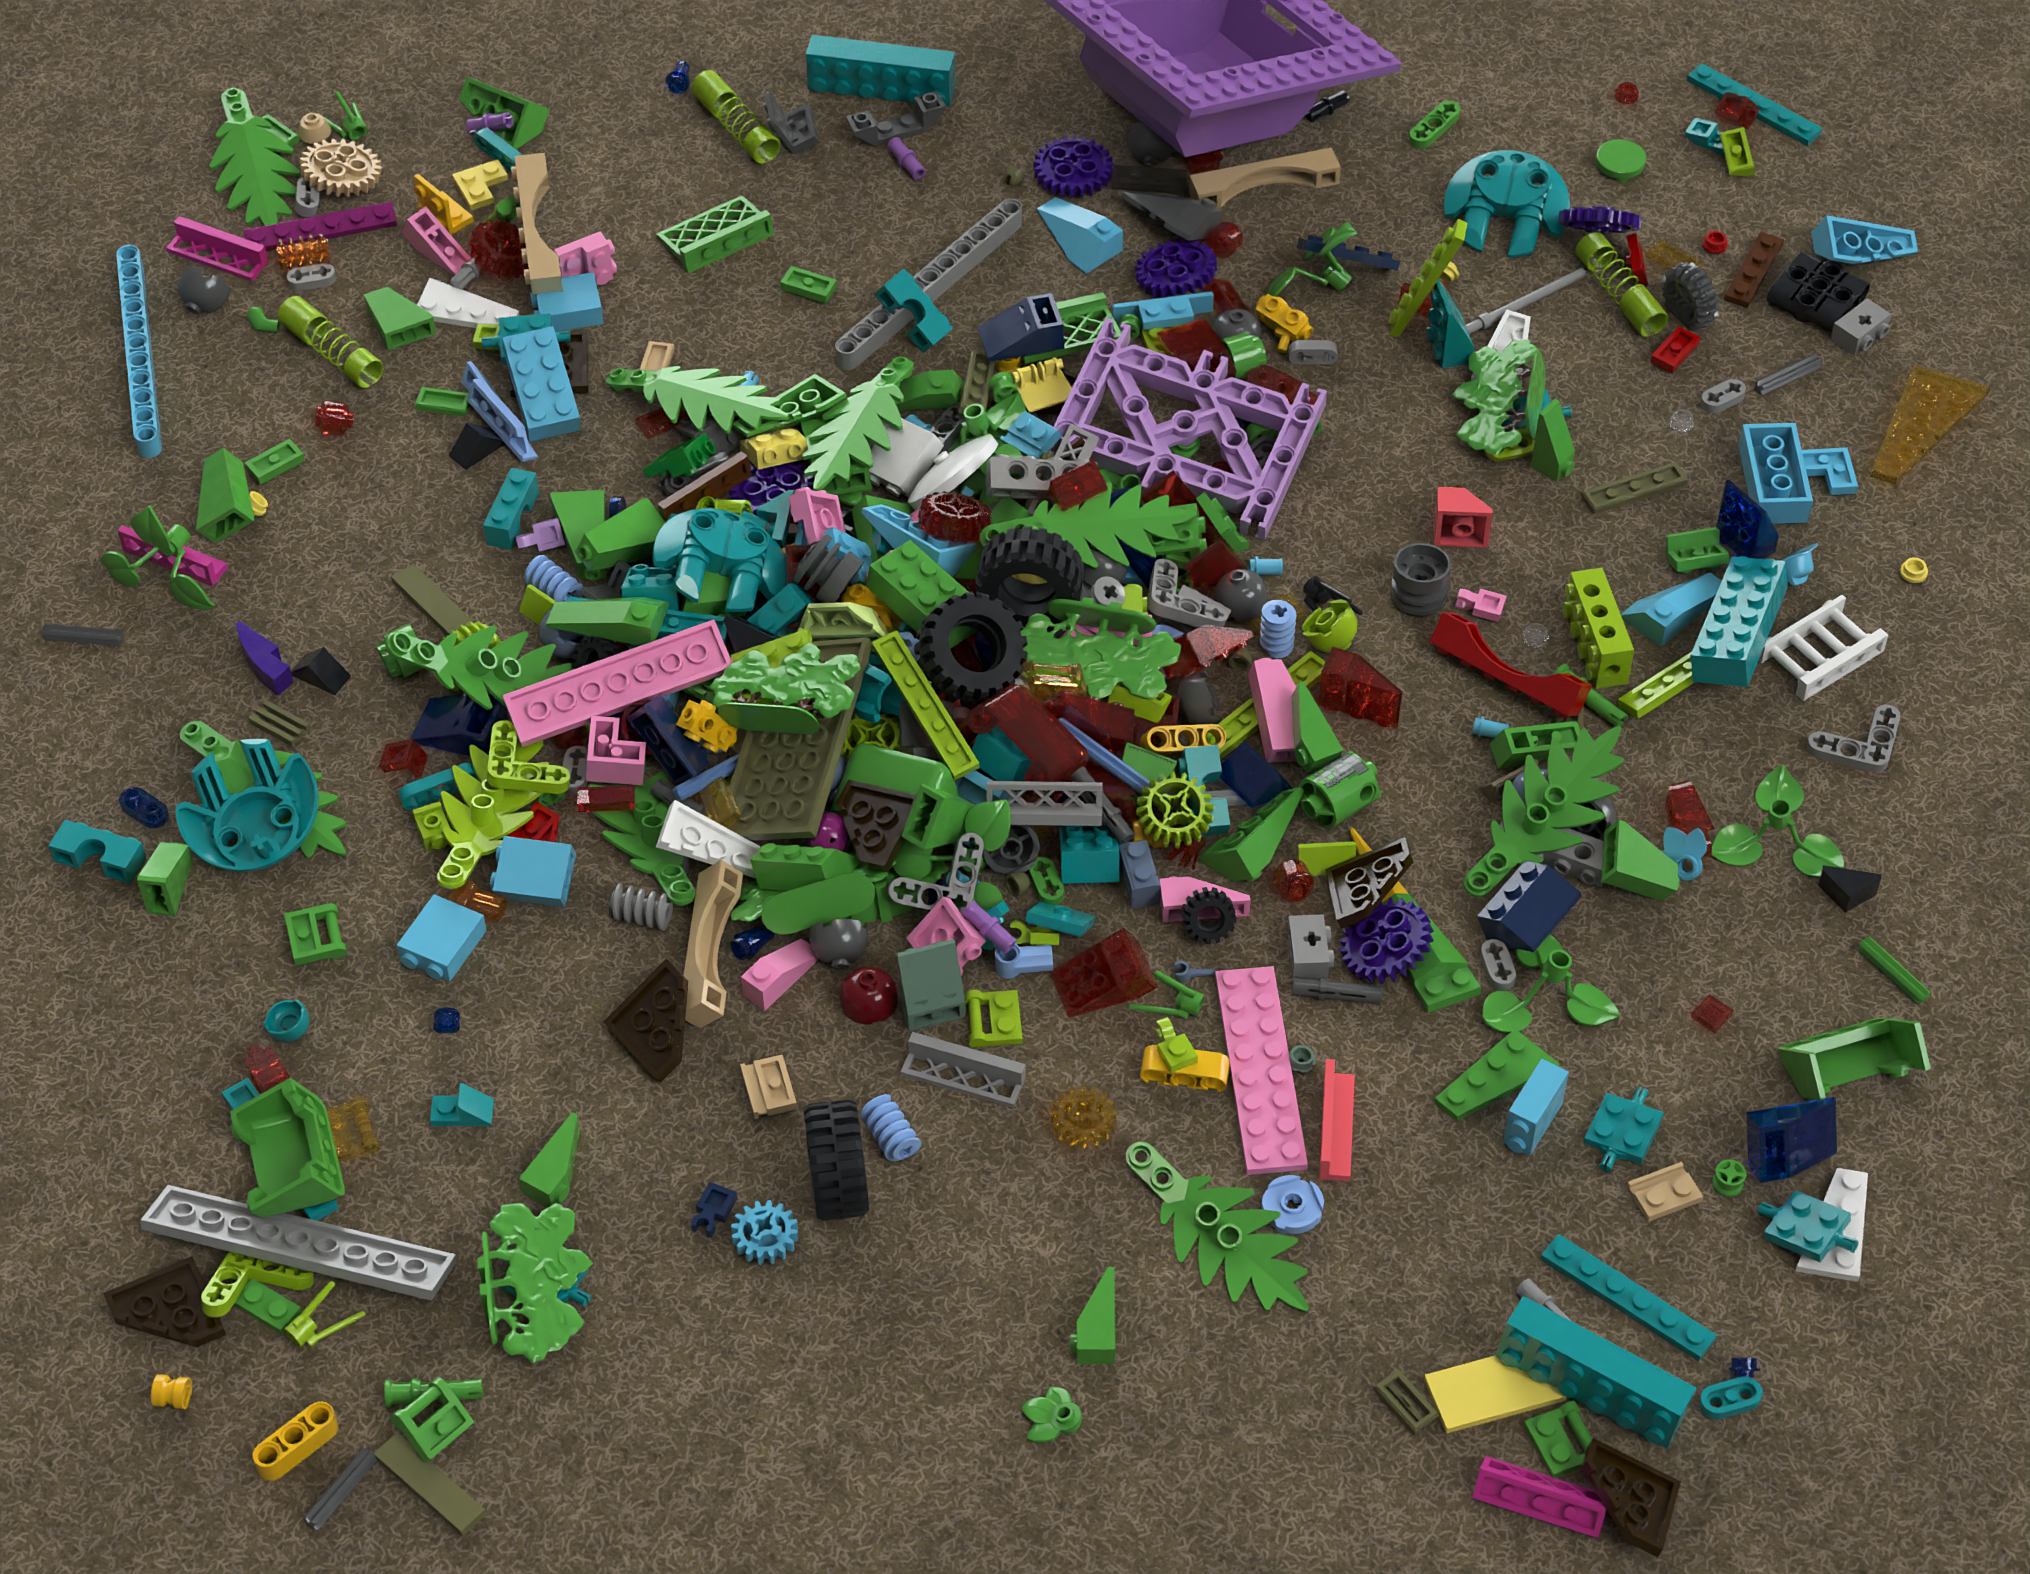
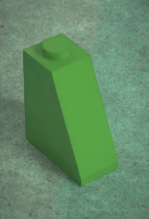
M385 287L364 294L367 313L388 350L436 334L432 314L391 288Z
M707 570L705 571L697 603L682 595L680 611L713 616H718L720 613L736 616L746 615V612H725L732 579L722 576L720 573L715 574Z
M1618 820L1604 831L1601 882L1656 900H1664L1677 891L1680 883L1677 863L1625 821Z
M160 842L138 875L137 882L147 913L176 916L193 863L189 845L177 842Z

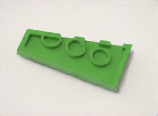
M1514 1029L1435 1098L1434 1103L1454 1120L1458 1121L1488 1106L1490 1102L1500 1097L1504 1098L1512 1094L1514 1090L1524 1086L1541 1059L1560 1067V1064Z

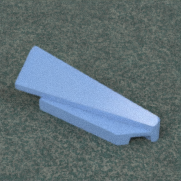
M471 361L467 362L461 381L469 391L467 401L522 462L537 458L538 455L527 440L524 425L501 401L481 371Z

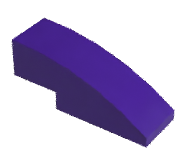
M238 621L236 628L248 665L268 689L277 696L294 683L290 666L281 660L277 645L241 621Z

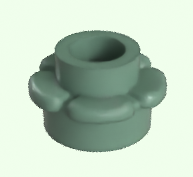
M1298 1045L1289 1052L1291 1070L1294 1072L1308 1073L1312 1070V1066L1316 1064L1314 1053L1307 1046Z

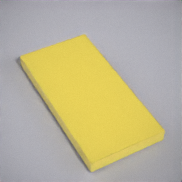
M1496 1355L1424 1375L1425 1384L1435 1408L1440 1414L1439 1417L1446 1434L1566 1401V1397L1559 1392L1558 1388L1546 1382L1541 1383L1534 1380L1530 1374L1516 1367L1506 1365Z

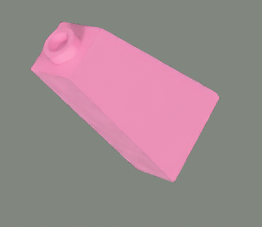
M1261 658L1253 662L1248 677L1266 763L1297 761L1294 752L1292 694L1296 686L1281 659Z

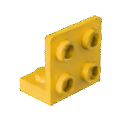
M419 174L414 176V192L417 195L418 211L426 206L450 235L474 222L473 216L443 191L437 190Z

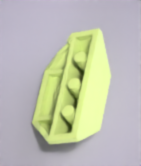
M851 602L808 604L798 631L808 629L812 635V642L866 637L873 642L889 634L886 626L872 608Z

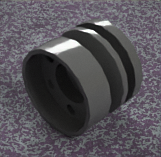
M827 534L817 543L813 544L802 558L792 581L798 585L806 575L810 579L803 588L805 591H808L817 583L820 585V588L815 598L822 603H835L860 570L864 561L850 551L841 559L837 558L836 555L841 544L837 542L829 552L825 548L832 538Z
M1427 543L1406 545L1397 552L1393 564L1391 600L1398 609L1411 615L1426 616L1435 614L1444 607L1447 602L1448 582L1451 571V560L1447 553L1439 547Z

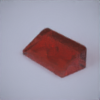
M1210 278L1211 283L1204 286L1202 292L1213 293V308L1218 315L1230 309H1243L1251 312L1230 281Z
M1092 460L1052 479L1049 484L1048 494L1064 512L1107 491L1108 487L1098 465Z

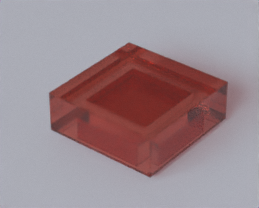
M1709 994L1692 1012L1691 1018L1713 1033H1716L1733 1015L1734 1010Z

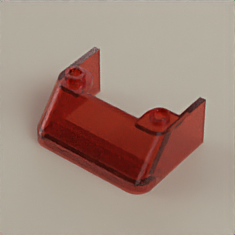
M1174 470L1141 493V500L1145 504L1164 495L1169 496V507L1197 503L1199 516L1205 517L1206 533H1202V539L1206 538L1207 549L1185 565L1190 572L1188 576L1196 587L1200 585L1204 589L1215 587L1218 580L1224 574L1232 570L1246 569L1236 552L1221 536L1196 499L1197 497Z
M1010 685L973 708L958 726L967 744L972 745L978 734L990 733L997 725L1033 762L1025 772L1024 781L1073 782L1071 775L1077 769L1085 767L1088 762L1086 748L1024 685ZM1030 790L1034 796L1028 803H1034L1040 796L1034 790ZM1054 791L1049 797L1056 802L1063 794V791Z

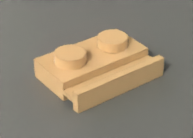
M783 1054L753 1061L754 1064L746 1066L745 1063L740 1064L754 1119H758L760 1115L764 1114L771 1116L797 1110V1103Z
M1682 1162L1627 1182V1189L1631 1192L1633 1199L1647 1222L1702 1202L1703 1195L1690 1174L1684 1170Z

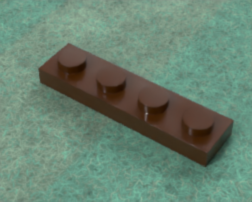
M1760 231L1725 293V301L1745 308L1749 307L1781 250L1784 239Z
M742 451L659 502L657 505L660 516L667 522L671 513L680 514L689 510H695L697 503L703 497L709 496L716 499L751 477L748 456Z

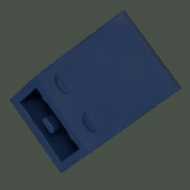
M1052 293L1026 297L978 326V332L988 362L1065 349L1064 324Z

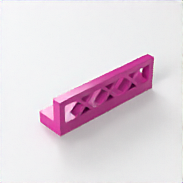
M181 216L174 221L177 236L166 247V251L249 281H253L268 263L264 245ZM181 241L191 243L192 247L185 249L177 248ZM206 249L213 252L212 255L204 257L197 254L198 251ZM231 257L234 259V262L222 264L219 263L218 259ZM248 264L255 266L250 273L240 270V266Z
M122 525L117 530L122 549L125 552L142 558L155 548L152 543H146L140 539L133 529ZM184 546L182 549L186 553L181 558L177 573L189 576L213 587L228 567L227 563ZM159 550L148 561L172 570L177 555L167 556Z
M1485 1456L1480 1467L1472 1496L1473 1499L1599 1538L1607 1510L1595 1490Z

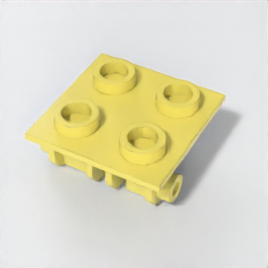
M1053 357L1050 360L1044 361V366L1042 362H1037V368L1034 364L1021 369L1017 368L1011 374L1028 413L1066 402L1072 387L1061 371L1064 368L1061 358L1056 359V357Z

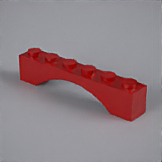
M1442 612L1429 641L1438 646L1436 649L1438 652L1447 656H1452V654L1460 658L1459 662L1462 665L1472 669L1477 667L1483 670V676L1494 681L1499 679L1505 682V687L1513 692L1521 693L1522 691L1529 695L1528 699L1531 702L1541 706L1546 704L1552 707V713L1562 718L1578 716L1593 686L1570 673L1536 676L1512 668L1489 648L1476 623L1455 612Z

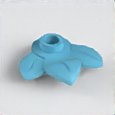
M1667 827L1664 832V850L1662 852L1678 864V877L1680 879L1689 881L1697 878L1702 871L1701 858L1707 850V843L1703 832L1696 828L1687 836L1679 829ZM1685 861L1692 863L1693 868L1691 871L1685 869Z

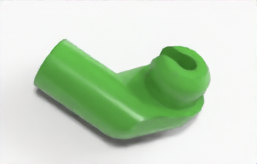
M251 307L248 310L247 319L256 331L278 333L280 329V322L278 320L266 319L263 314L264 311L260 307Z

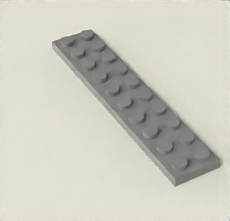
M171 1185L166 1186L141 1218V1230L431 1301L455 1266L456 1254L287 1213L261 1218L253 1215L245 1203Z

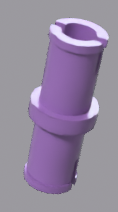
M509 112L497 115L489 113L484 114L481 118L468 119L466 129L467 131L471 130L469 134L472 135L484 127L494 133L497 129L511 128L514 120Z
M899 137L891 139L887 144V148L897 158L899 166L904 167L914 180L924 177L926 169L916 159L914 151L909 150Z
M972 901L962 912V915L980 930L979 934L983 938L988 937L1004 954L1008 953L1017 943V939L1013 938L999 924L1000 920L996 917L992 918L975 901Z

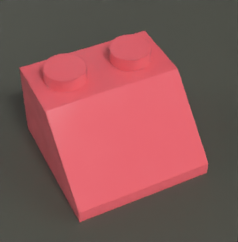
M1438 487L1434 514V546L1488 548L1493 514L1492 508L1466 488Z

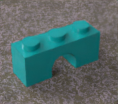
M902 269L874 293L875 297L889 314L900 307L908 309L913 314L915 324L907 335L923 353L953 329L947 317L940 313L932 303L931 298L916 284L914 277L908 274L905 269Z
M516 468L510 469L483 524L486 545L512 550L516 542V536L521 532L520 519L522 511L530 512L539 494L535 472Z
M789 583L747 621L777 634L788 624L797 622L804 615L808 604L815 602L800 583L798 585L796 583Z
M1218 745L1184 748L1181 758L1177 759L1178 774L1186 773V780L1189 782L1192 778L1196 777V787L1209 782H1218L1222 773ZM1188 798V808L1192 810V814L1198 817L1199 813L1196 804L1191 798ZM1212 798L1209 803L1214 805V812L1210 813L1213 816V821L1207 824L1209 826L1207 833L1201 832L1202 836L1227 834L1230 827L1227 799Z
M64 820L48 845L54 862L78 869L88 857L103 855L100 863L104 876L131 884L146 860L142 842L137 839L122 837L108 830H98L88 827L84 823H74L68 820Z

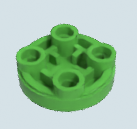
M1620 139L1611 140L1599 147L1595 166L1605 175L1615 178L1619 182H1626L1630 178L1642 173L1645 168L1646 154L1634 142Z

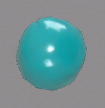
M284 1000L273 1005L267 1012L263 1024L267 1033L273 1039L289 1043L298 1040L306 1033L310 1018L307 1009L299 1000Z

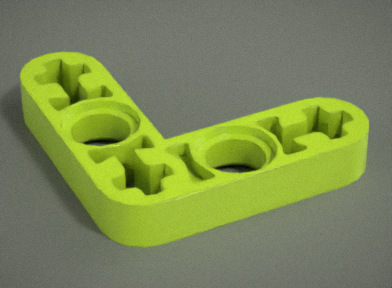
M502 720L493 725L487 767V782L491 786L561 794L568 790L570 785V772L568 769L556 765L515 761L517 732L514 724L511 721ZM502 733L507 734V741L501 740ZM498 751H504L509 753V755L506 757L497 756L495 753ZM498 767L503 768V775L497 774ZM524 774L534 775L536 778L532 780H526L521 776Z
M229 1251L201 1295L202 1311L209 1317H221L227 1314L249 1279L253 1278L259 1282L293 1290H305L313 1285L314 1272ZM267 1266L278 1267V1269L273 1271H266L263 1268ZM226 1279L236 1280V1282L233 1284L221 1283L223 1280Z

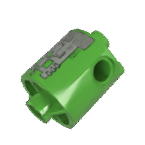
M1348 751L1301 780L1299 787L1303 788L1304 793L1300 801L1304 813L1322 827L1330 829L1380 799L1381 792L1375 777L1378 773L1375 765L1371 761L1365 762L1353 751Z

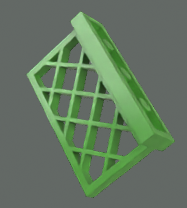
M739 196L663 230L656 235L663 246L682 262L684 270L687 273H691L774 235V230L769 212L766 210L760 212L745 197ZM739 205L744 207L743 210H732V208ZM714 216H722V220H714L711 218ZM734 217L739 218V220H728V218ZM694 225L701 226L700 229H689ZM707 227H718L717 230H706ZM677 235L679 239H668V237ZM696 237L695 240H686L685 238Z
M1101 292L1057 302L1056 305L1064 324V331L1072 334L1070 338L1064 336L1065 349L1021 357L1024 363L1028 364L1091 349L1106 317L1113 319V332H1116L1112 339L1117 340L1122 332L1106 305L1104 293ZM1088 325L1097 329L1092 332L1085 330V327ZM1078 336L1089 338L1085 341L1076 340Z

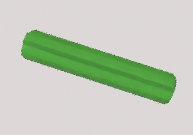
M1867 937L1860 942L1859 951L1916 1003H1923L1929 997L1930 991L1871 937Z

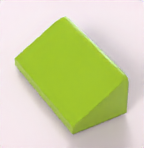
M1741 127L1721 132L1720 137L1729 174L1734 176H1755L1745 128Z
M529 584L526 587L519 612L540 626L543 617L552 609L556 601L535 586Z
M1119 682L1112 690V694L1109 695L1107 703L1116 709L1158 723L1164 715L1172 696L1159 692L1158 696L1153 699L1143 698L1131 694L1130 690L1122 682Z
M1356 842L1298 844L1297 865L1299 876L1326 875L1325 869L1356 857Z

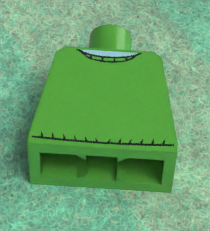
M1127 742L1122 761L1149 781L1154 779L1159 783V775L1163 774L1167 779H1170V773L1173 771L1176 773L1177 761ZM1118 779L1117 792L1126 795L1121 809L1136 815V809L1140 807L1137 804V800L1141 795Z

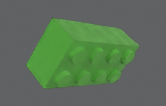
M911 540L869 566L866 587L916 632L923 626L922 622L942 602L955 595L961 596L964 593H968L962 585ZM968 626L955 627L950 633V649L978 630Z

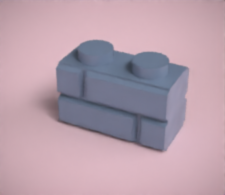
M1140 840L1119 845V869L1131 908L1160 904L1161 885L1147 841Z

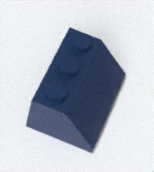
M661 694L626 718L641 740L646 742V747L675 786L694 777L710 764L705 750L699 744L684 736L686 730L676 725L678 718L674 713V707Z
M1524 861L1477 917L1486 940L1497 939L1502 941L1507 947L1535 952L1582 895L1579 890L1549 865Z

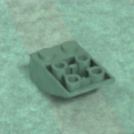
M954 939L938 941L932 945L917 949L911 948L897 953L899 1005L908 1031L966 1017L965 997Z

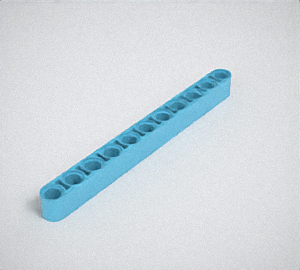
M125 245L117 250L116 256L133 434L139 454L145 458H152L161 452L162 444L144 267L139 249L134 245Z

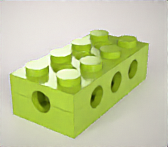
M1603 568L1570 572L1569 584L1565 585L1566 602L1562 603V611L1564 617L1570 619L1571 637L1573 639L1577 638L1579 658L1585 659L1587 679L1593 681L1595 689L1628 684L1634 648Z

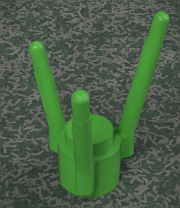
M336 91L335 96L347 114L342 121L343 129L325 117L323 118L343 139L350 138L351 140H356L363 137L368 128L364 124L356 104H351L354 116L341 94Z
M1157 970L1153 973V976L1179 992L1175 1005L1180 1006L1179 1009L1141 1004H1129L1128 1006L1129 1009L1174 1015L1187 1020L1189 1014L1197 1016L1204 1002L1205 994L1187 988Z

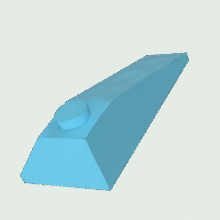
M1057 197L1037 208L1039 215L1053 233L1056 242L1063 249L1068 261L1084 274H1087L1123 251V230L1108 218Z
M1826 215L1811 232L1815 254L1832 261L1858 264L1909 256L1918 252L1915 232L1907 229Z
M883 504L862 509V514L894 550L911 540L951 577L957 573L976 550V543L956 532L949 530L947 534L934 530L935 524L930 522L910 521L911 516Z
M1709 572L1636 601L1621 614L1623 621L1662 647L1712 605L1722 580Z

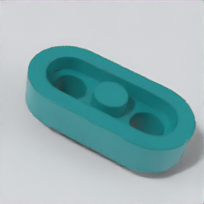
M1739 1377L1708 1386L1702 1391L1699 1401L1700 1410L1711 1419H1723L1754 1410L1760 1404L1763 1394L1762 1387L1755 1379L1750 1377ZM1739 1394H1748L1750 1399H1742ZM1710 1402H1718L1721 1407H1713Z

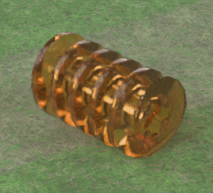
M321 232L318 233L316 241L312 234L308 235L307 242L303 240L302 236H298L297 244L294 243L291 237L288 238L287 245H284L283 241L278 239L277 252L281 271L284 263L289 270H292L293 262L298 267H302L304 260L308 266L313 265V259H316L318 264H322L324 257H326L329 263H332L328 240L324 238Z

